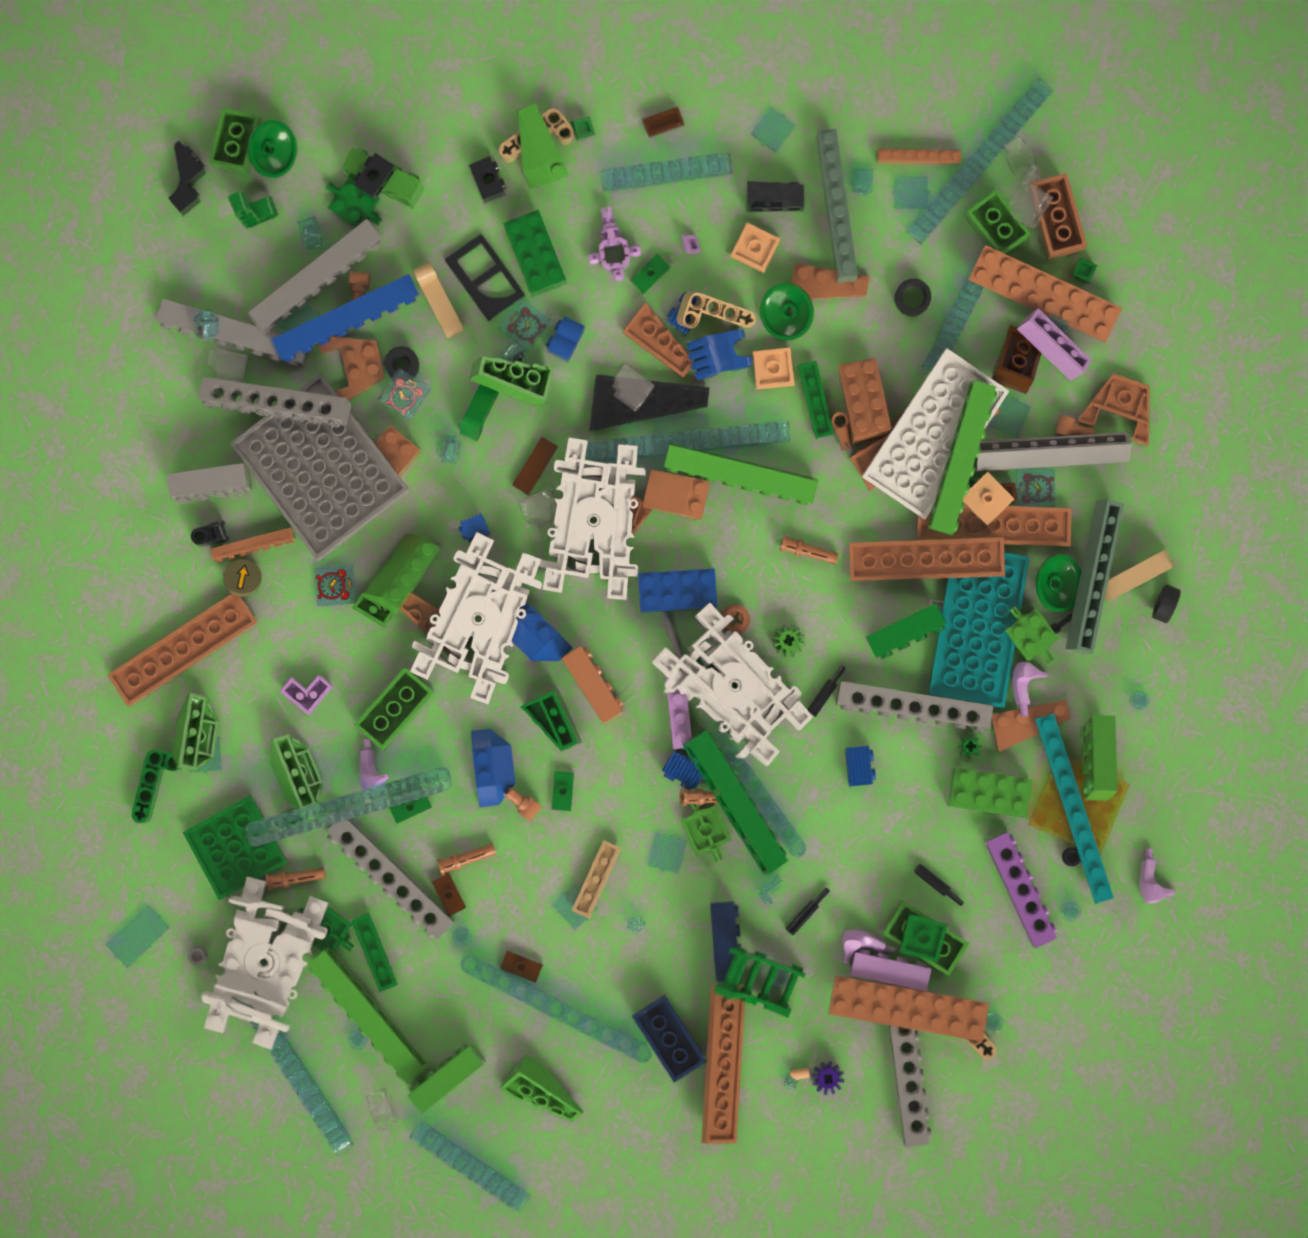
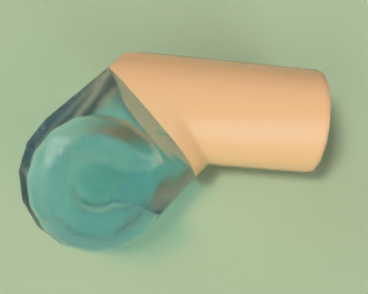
M808 1068L791 1070L784 1080L786 1089L792 1091L796 1088L799 1079L809 1078Z

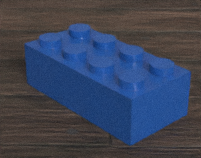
M715 568L638 573L641 613L701 610L709 603L717 609Z

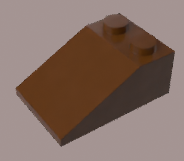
M1010 325L991 379L1000 385L1026 394L1034 381L1042 353L1015 326Z

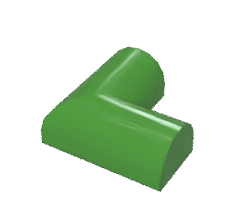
M361 592L352 607L384 628L394 614L366 596L364 592Z

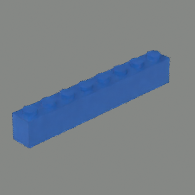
M408 274L272 338L270 342L279 360L285 359V362H289L295 359V354L301 351L303 354L313 350L312 346L318 343L322 346L331 341L330 338L335 335L339 338L347 334V329L354 327L356 330L364 326V321L371 319L373 322L381 318V313L388 311L390 314L398 310V305L402 303L409 305L415 302V297L419 293Z

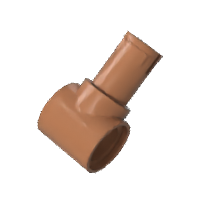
M350 272L349 288L353 292L352 300L363 296L366 290H369L370 273Z
M838 412L833 415L831 424L835 435H838L841 450L844 451L847 450V447L848 449L853 448L848 432L850 431L848 425L849 418L845 413ZM836 417H842L845 424L837 426L834 420Z
M1060 415L1055 435L1094 434L1095 429L1079 425V423L1075 422L1076 419Z
M509 787L504 793V796L516 805L517 812L528 821H531L542 808L530 796H523L512 787Z

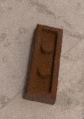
M541 437L512 486L529 496L558 449V446Z

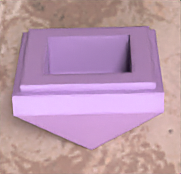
M696 235L682 236V249L687 254L701 253Z

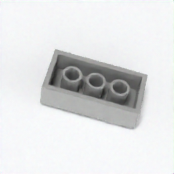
M244 463L167 474L169 495L179 504L190 503V499L206 501L211 496L226 498L231 493H236V496L246 495L247 491H252L250 472Z

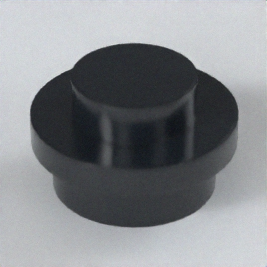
M1069 847L1063 851L1062 861L1064 864L1073 867L1080 863L1076 848Z

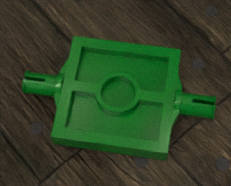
M350 177L340 188L329 182L326 189L335 194L332 202L327 207L329 210L354 228L366 219L371 220L377 226L380 225L378 221L382 222L383 219L374 214L375 207L380 202L378 197L374 201L358 191L354 186V180Z
M301 907L298 912L303 913L304 909ZM327 907L322 922L319 925L327 928L326 937L324 939L315 937L313 945L321 951H324L329 946L333 952L341 945L350 952L354 945L345 938L353 924Z

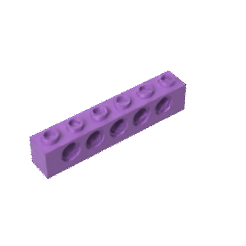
M1005 832L985 841V845L1033 948H1038L1057 939L1055 936L1057 930L1053 923H1049L1047 918L1049 916L1048 910L1045 905L1041 906L1039 898H1041L1040 893L1036 887L1033 888L1030 882L1033 878L1029 870L1025 871L1022 865L1025 862L1020 852H1016L1014 847L1016 841L1013 835ZM1005 848L1009 849L1011 853L1010 857L1006 860L1001 856V851ZM1012 866H1016L1019 870L1016 877H1012L1009 874ZM1020 884H1025L1027 887V891L1023 895H1020L1017 891ZM1030 901L1035 904L1033 912L1026 910V904ZM1037 919H1041L1043 922V927L1040 930L1034 928V922Z

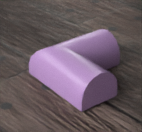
M318 674L307 688L291 677L279 692L310 716L334 686Z

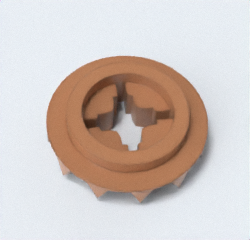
M734 604L723 609L721 615L724 618L727 615L734 617L739 613L738 620L743 623H735V625L730 627V622L723 629L725 632L729 630L742 634L747 630L750 624V615L744 607Z

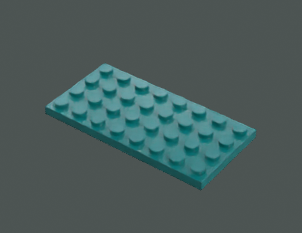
M1004 553L1005 576L947 579L942 613L948 624L944 625L945 629L938 633L928 695L1005 708L1015 645L1004 630L1013 625L1016 620L1009 610L1016 606L1021 613L1030 557Z

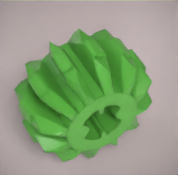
M783 625V633L779 629L776 630L780 637L773 636L772 638L779 641L774 643L773 647H781L777 651L778 654L785 650L784 657H787L788 651L794 657V649L799 653L802 651L797 645H805L804 642L799 641V639L804 638V635L797 636L800 629L797 628L793 632V625H790L789 631ZM786 636L793 638L794 641L791 643V646H787L788 643L784 644L783 641H785Z

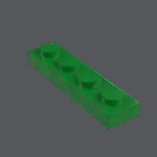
M817 361L799 364L797 367L815 439L832 436L834 432Z
M370 912L352 919L351 922L379 992L398 985Z

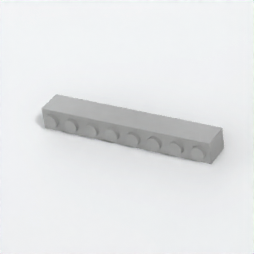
M366 219L248 312L249 318L263 334L272 332L277 328V324L281 320L286 321L289 319L295 309L303 308L309 298L318 296L324 286L332 285L337 280L336 277L338 275L347 273L352 268L351 265L356 261L357 263L361 262L370 250H376L381 245L382 236Z
M162 299L156 318L160 327L167 330L176 328L179 329V333L184 335L196 334L194 333V319L196 320L197 317L195 316L199 314V324L196 327L201 323L203 337L196 336L197 338L205 341L210 338L215 340L214 343L226 346L227 343L233 345V349L239 351L247 349L253 355L262 357L264 354L270 356V360L280 362L270 340L281 333L272 331L263 334L257 326ZM301 351L295 354V359L287 363L297 368L299 365L304 366L308 353L303 354Z
M1128 432L980 441L979 447H981L979 457L975 458L977 471L1130 462L1131 441Z

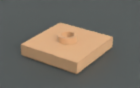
M746 222L730 257L764 273L781 238Z
M790 347L752 351L756 390L795 385Z
M987 472L969 489L968 494L964 495L963 503L987 526L1014 498Z

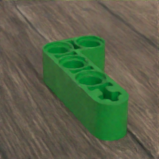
M239 191L228 197L235 216L245 228H251L279 215L271 196L252 202L244 191Z
M481 384L479 385L464 414L459 434L478 441L484 428V422L499 394L498 391Z
M154 749L147 753L132 809V819L135 822L147 823L151 820L164 769L177 772L182 770V768L178 767L172 768L170 764L171 759L174 758L172 753ZM158 753L160 761L155 764L152 762V756ZM149 772L155 773L156 778L153 782L147 780ZM146 790L151 794V798L148 801H144L142 797L143 792ZM140 803H141V804H149V806H148V807L140 806ZM143 811V813L146 814V816L141 818V816L138 815V812Z

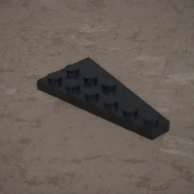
M596 374L589 432L707 408L710 387Z

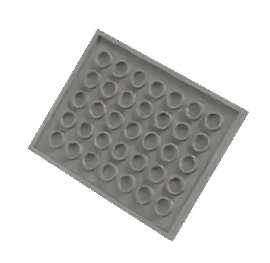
M319 374L299 390L339 397L322 374ZM292 403L289 409L293 408L295 403ZM313 405L309 406L307 408V411H310L313 408ZM331 408L327 409L325 411V414H328L331 411ZM351 412L349 413L347 426L340 425L339 427H333L323 422L321 424H314L310 420L299 422L290 417L279 419L274 415L268 414V416L262 418L230 443L318 562L410 491Z

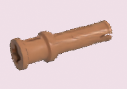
M787 535L783 536L779 550L781 552L785 550L795 553V556L805 555L832 563L833 565L836 564L838 553L805 544L803 540H794L788 538Z
M683 788L679 792L681 806L686 804L701 806L703 803H718L711 791H703L701 788L696 790H686Z
M493 843L460 855L454 853L451 857L442 860L437 859V863L443 876L446 872L455 869L460 870L464 865L496 855Z
M324 867L292 873L282 871L281 874H266L268 891L279 887L288 888L291 884L326 879Z

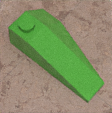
M535 102L517 110L522 171L529 187L534 188L550 184L568 176L569 174Z
M525 1055L515 1064L500 1087L501 1090L519 1101L525 1099L532 1102L536 1108H539V1106L549 1109L551 1114L571 1122L583 1113L579 1105L543 1065L528 1055Z

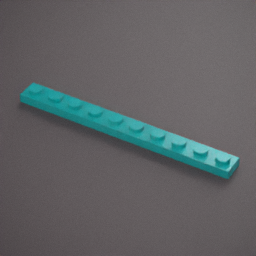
M1053 713L1034 719L1094 904L1113 899V893L1055 715Z

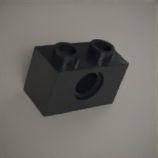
M376 153L373 157H368L364 164L366 167L362 173L359 172L354 178L355 188L374 201L396 171L395 165ZM376 172L378 177L375 180H371L368 178L370 173Z
M487 157L469 165L484 204L505 196L504 189L507 188L503 178L499 179L497 175L499 168L496 161L492 162L491 158ZM486 176L494 178L491 183L484 182Z

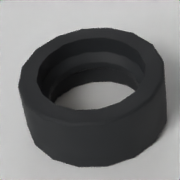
M919 279L903 281L895 293L897 309L907 316L922 314L927 310L931 302L929 286ZM917 287L923 292L924 301L920 307L909 308L905 306L902 301V293L906 288Z
M1168 584L1165 585L1156 601L1152 618L1168 623L1178 604L1181 590Z

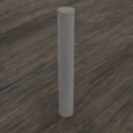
M667 611L661 613V617L674 653L680 660L683 652Z

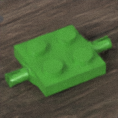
M1016 606L1009 610L1016 620L1013 625L1004 631L1024 659L1028 662L1035 656L1042 655L1047 664L1053 661L1054 658H1052L1047 650L1059 638L1039 610L1035 608L1025 615H1022Z
M690 804L694 813L681 820V823L695 855L712 852L715 862L722 860L723 858L718 848L722 844L731 841V838L717 806L714 805L708 809H701L700 806L696 805L695 807L694 804Z

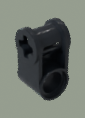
M217 521L196 528L191 532L192 542L199 547L222 543L230 540L225 531V521ZM198 533L205 534V539L202 542L196 541L195 537Z

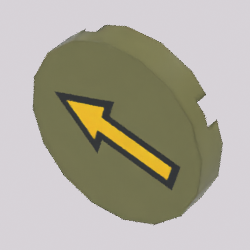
M236 560L226 567L223 573V583L231 594L249 596L254 591L256 592L261 585V571L254 562Z

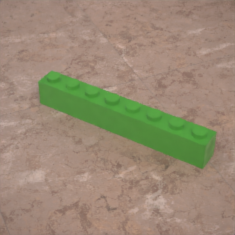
M970 380L927 525L928 529L948 535H953V532H956L958 529V515L964 509V495H967L969 492V478L974 474L975 458L979 457L981 451L979 444L986 434L984 427L992 414V410H990L991 404L995 402L997 397L996 386L977 380Z
M671 442L668 444L663 464L669 472L678 473L679 470L686 472L685 475L696 478L699 475L709 482L719 480L723 481V485L733 487L734 484L739 485L741 489L746 491L756 489L760 490L759 493L762 495L770 496L772 493L778 495L779 499L789 501V498L796 499L797 503L803 505L813 504L819 482L816 478Z
M329 946L307 964L310 973L314 977L319 978L324 990L334 996L335 1003L345 1009L347 1017L352 1022L355 1021L359 1026L361 1034L371 1040L372 1047L376 1051L381 1052L386 1064L390 1067L392 1066L397 1071L396 1075L401 1081H405L408 1084L426 1069L428 1064Z

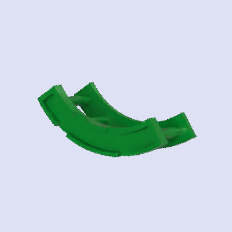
M737 945L735 948H730L729 952L735 954L724 983L721 982V985H716L713 993L730 1000H738L740 998L741 1001L756 1005L759 1002L764 1004V1009L788 1018L792 1010L788 1008V1001L798 976L805 977L806 973L802 972L803 968L794 964L792 967L773 961L766 958L767 955L759 951L753 954ZM748 959H752L754 962L744 987H741V990H738L739 987L737 986ZM761 963L771 965L761 993H758L757 996L753 995L751 989ZM778 968L790 972L791 975L781 1000L775 1003L768 1000V994Z

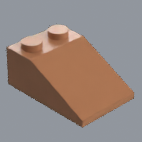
M650 469L642 507L692 520H700L703 516L710 482Z

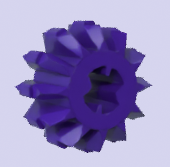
M821 1062L823 1069L814 1068L818 1074H812L811 1077L818 1080L813 1081L812 1084H820L816 1089L818 1092L824 1087V1095L828 1094V1089H830L832 1094H835L833 1088L836 1087L841 1090V1086L837 1083H844V1079L838 1077L844 1073L843 1071L836 1072L839 1069V1065H835L832 1069V1062H828V1068H826L824 1062ZM829 1073L832 1074V1081L825 1083L823 1076L825 1074L829 1075Z

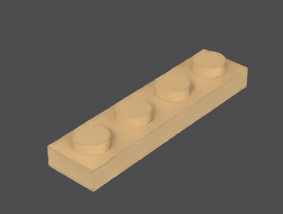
M603 840L571 911L590 919L622 848Z

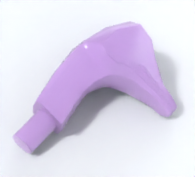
M1027 662L1017 663L1012 675L1013 693L1016 705L1020 706L1021 717L1028 716V705L1030 704L1027 692L1028 682L1031 679L1047 677L1046 672L1040 671Z
M364 739V751L360 752V785L365 793H378L382 791L384 784L390 777L389 774L379 775L376 772L374 765L375 750H372L371 740Z
M1145 849V860L1141 862L1140 892L1147 904L1157 903L1163 898L1175 894L1174 889L1164 888L1155 880L1156 860H1153V849Z
M851 929L844 931L842 934L843 961L846 964L849 963L853 954L861 947H870L880 953L884 951L894 954L895 952L894 946L887 945L883 939L866 931Z

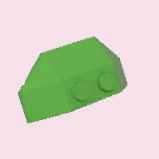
M188 693L178 714L172 750L178 768L195 772L214 759L219 720L209 704L208 697Z
M290 734L272 739L270 763L284 798L299 812L317 806L323 781L309 747L293 738Z

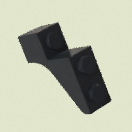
M178 141L174 145L180 181L176 191L168 199L184 216L200 203V200L197 198L200 194L192 185L204 176L206 172L203 170L205 165L198 157L194 159L191 155L193 153L191 148L186 143L182 145Z

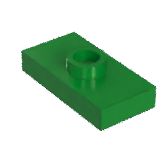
M656 254L630 282L645 294L671 267Z
M555 771L552 810L571 811L574 773Z
M422 790L390 805L389 808L396 824L432 808L425 791Z

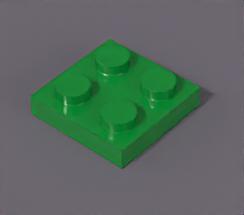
M909 914L899 952L938 962L948 924Z

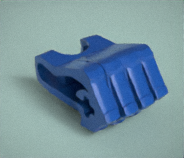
M743 329L708 335L687 343L688 350H692V352L688 353L690 361H695L691 363L692 370H697L695 372L697 380L711 378L718 373L726 371H737L753 364L752 357H740L734 351L735 342L745 337Z

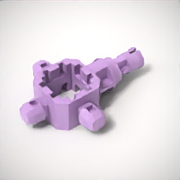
M607 207L608 213H606L605 208L600 209L603 220L602 242L599 245L600 253H590L588 255L589 264L601 262L604 270L607 272L614 271L612 275L615 282L623 281L624 272L622 269H627L630 265V256L634 258L641 255V248L639 245H631L628 248L627 241L621 237L620 229L614 223L612 207ZM616 245L622 246L625 260L621 263L607 264L604 249Z

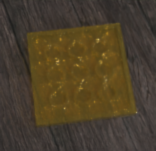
M1069 759L1099 854L1101 855L1130 784L1117 779L1118 791L1108 801L1085 800V794L1082 793V784L1085 782L1081 771L1082 764ZM1050 771L1028 825L1075 845L1052 772Z

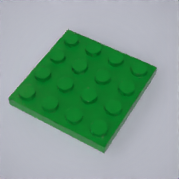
M252 795L183 832L219 900L243 888L247 877L259 879L288 863Z

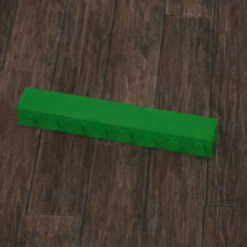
M707 730L699 732L683 743L682 746L763 874H771L788 861L785 850L777 844L775 834L767 828L766 820L757 812L754 801L745 793L744 785L735 777L734 769L725 761V755L715 745V739L712 734L707 732Z

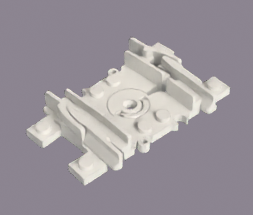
M568 438L565 461L556 460L554 464V470L562 473L561 485L556 489L561 490L564 496L562 499L555 498L557 508L554 524L557 528H550L548 530V535L555 537L550 543L549 556L558 557V561H540L539 567L546 568L543 590L562 593L565 574L589 578L590 573L600 572V579H609L607 598L627 600L628 576H637L639 568L636 564H629L630 551L634 547H629L626 544L628 538H634V535L631 533L633 513L630 508L634 509L638 506V501L631 499L635 491V480L626 479V474L646 476L644 468H636L638 446L618 445L617 464H606L585 460L588 441ZM590 475H599V476H602V478H601V477H587V478H582V477H583V476H590ZM633 501L636 503L635 506L631 505ZM592 516H595L597 518V522L595 524H592L590 522V518ZM551 530H554V535H551ZM590 539H594V549L599 552L600 565H591L593 553L588 552ZM568 556L587 564L576 561V570L567 566Z
M476 532L467 553L459 550L454 556V561L461 564L456 576L451 577V580L456 582V587L454 589L446 587L447 595L439 610L441 616L433 614L430 617L431 623L436 624V626L431 627L426 640L434 645L431 648L417 640L413 642L412 647L420 652L410 672L428 680L435 663L457 673L460 668L470 670L469 677L476 679L470 698L489 704L496 682L505 684L509 677V673L501 670L504 660L510 656L504 652V647L507 645L513 647L512 638L518 624L516 617L522 619L526 616V611L520 609V607L525 605L530 590L522 588L521 585L525 583L539 589L542 587V583L534 579L541 559L523 552L517 570L508 568L487 558L494 540ZM476 615H480L482 617L481 622L475 621ZM470 636L473 637L471 647L475 651L472 662L465 660L469 648L465 647ZM444 646L451 651L448 660L440 654Z
M709 603L695 616L707 631L687 648L691 651L690 654L683 655L679 660L665 647L652 663L669 678L664 685L665 693H673L678 689L681 695L684 693L688 695V701L693 697H697L699 704L696 708H702L715 721L722 722L718 727L720 732L724 733L730 729L731 736L729 739H733L738 745L743 739L746 741L744 746L735 755L736 758H745L751 753L764 766H768L780 752L766 739L771 731L785 717L799 731L813 716L800 701H797L801 696V691L796 686L788 689L781 682V676L773 679L770 676V672L774 668L768 667L755 652H750L753 649L751 641L743 643V638L736 631L731 632L728 630L725 634L721 632L734 618L730 615L724 618ZM711 638L718 646L705 652L711 647L705 640ZM697 659L703 663L702 666L696 662ZM712 663L720 673L713 668L705 669L704 667ZM732 682L737 683V689L732 688Z
M247 877L242 896H232L228 901L247 908L246 912L236 911L233 919L235 920L234 926L236 930L230 928L226 932V935L229 938H233V940L228 942L224 960L219 964V966L224 967L225 973L222 976L215 975L218 981L214 985L213 992L205 991L201 995L204 1003L211 1004L204 1028L224 1033L229 1015L260 1024L253 1043L272 1050L279 1030L287 1032L290 1029V1025L274 1020L273 1017L277 1015L283 1018L290 1004L288 997L295 999L298 996V992L291 989L297 985L304 966L308 964L304 962L303 955L305 953L313 954L311 947L315 937L319 939L326 937L327 928L319 925L329 903L310 896L303 914L295 911L290 916L283 912L285 907L261 901L266 886L265 881ZM259 908H273L267 909L264 916L276 918L277 920L268 918L256 919ZM280 922L288 923L284 932L276 936L273 944H269L272 932L278 931ZM265 958L267 960L266 966L260 964L261 959Z

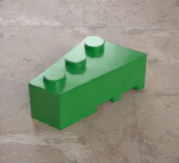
M554 690L520 706L560 751L582 743L559 690Z

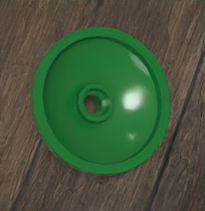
M277 120L264 121L257 125L250 135L248 156L251 165L260 175L268 178L281 177L292 168L296 160L297 143L292 130L283 122Z
M781 283L771 287L763 296L760 304V317L765 329L772 336L781 340H794L803 336L810 329L814 319V306L810 296L800 286L792 283ZM790 307L794 309V313L790 312Z
M1053 555L1041 564L1037 572L1035 584L1037 596L1042 605L1050 611L1065 612L1075 605L1081 569L1071 557L1067 555Z

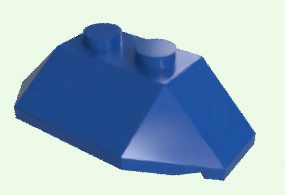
M525 602V605L520 607V609L526 611V616L522 619L516 617L518 624L512 642L531 661H560L573 647L530 604Z
M491 729L471 731L480 807L500 805L505 798L504 793L509 787L513 788L516 784L512 747Z

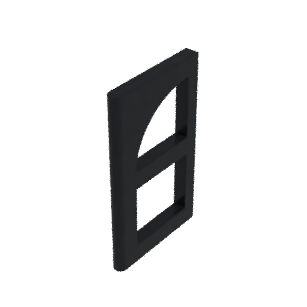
M482 234L445 258V262L487 321H491L525 296ZM482 244L496 265L471 282L457 261ZM502 272L515 290V293L507 297L492 298L483 295L477 288Z

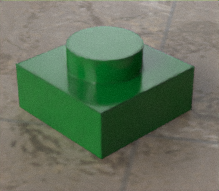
M590 116L570 122L576 141L596 135Z
M1079 258L1072 277L1089 284L1097 265Z

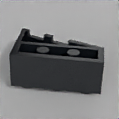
M747 181V212L804 211V185L799 182H789L787 184Z

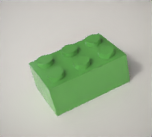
M222 107L209 159L212 168L249 176L252 165L248 156V141L255 127L262 123L260 116Z
M997 189L969 209L964 216L987 246L1007 255L1031 236V232Z

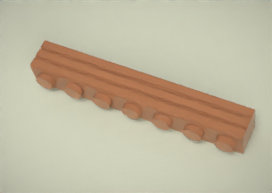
M878 149L877 163L960 165L961 151Z
M290 527L211 548L210 551L213 561L219 563L223 562V559L226 558L228 560L234 559L237 555H240V557L245 556L248 552L257 553L260 549L268 550L271 546L279 547L282 546V543L290 544L296 539L293 528Z

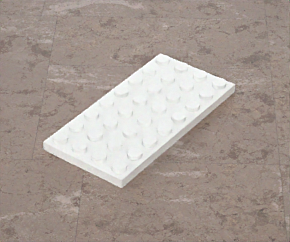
M945 348L861 476L923 519L927 518L933 508L970 380H977L996 386L997 397L995 402L991 404L990 410H992L989 421H986L984 428H986L1009 393V390L947 348Z

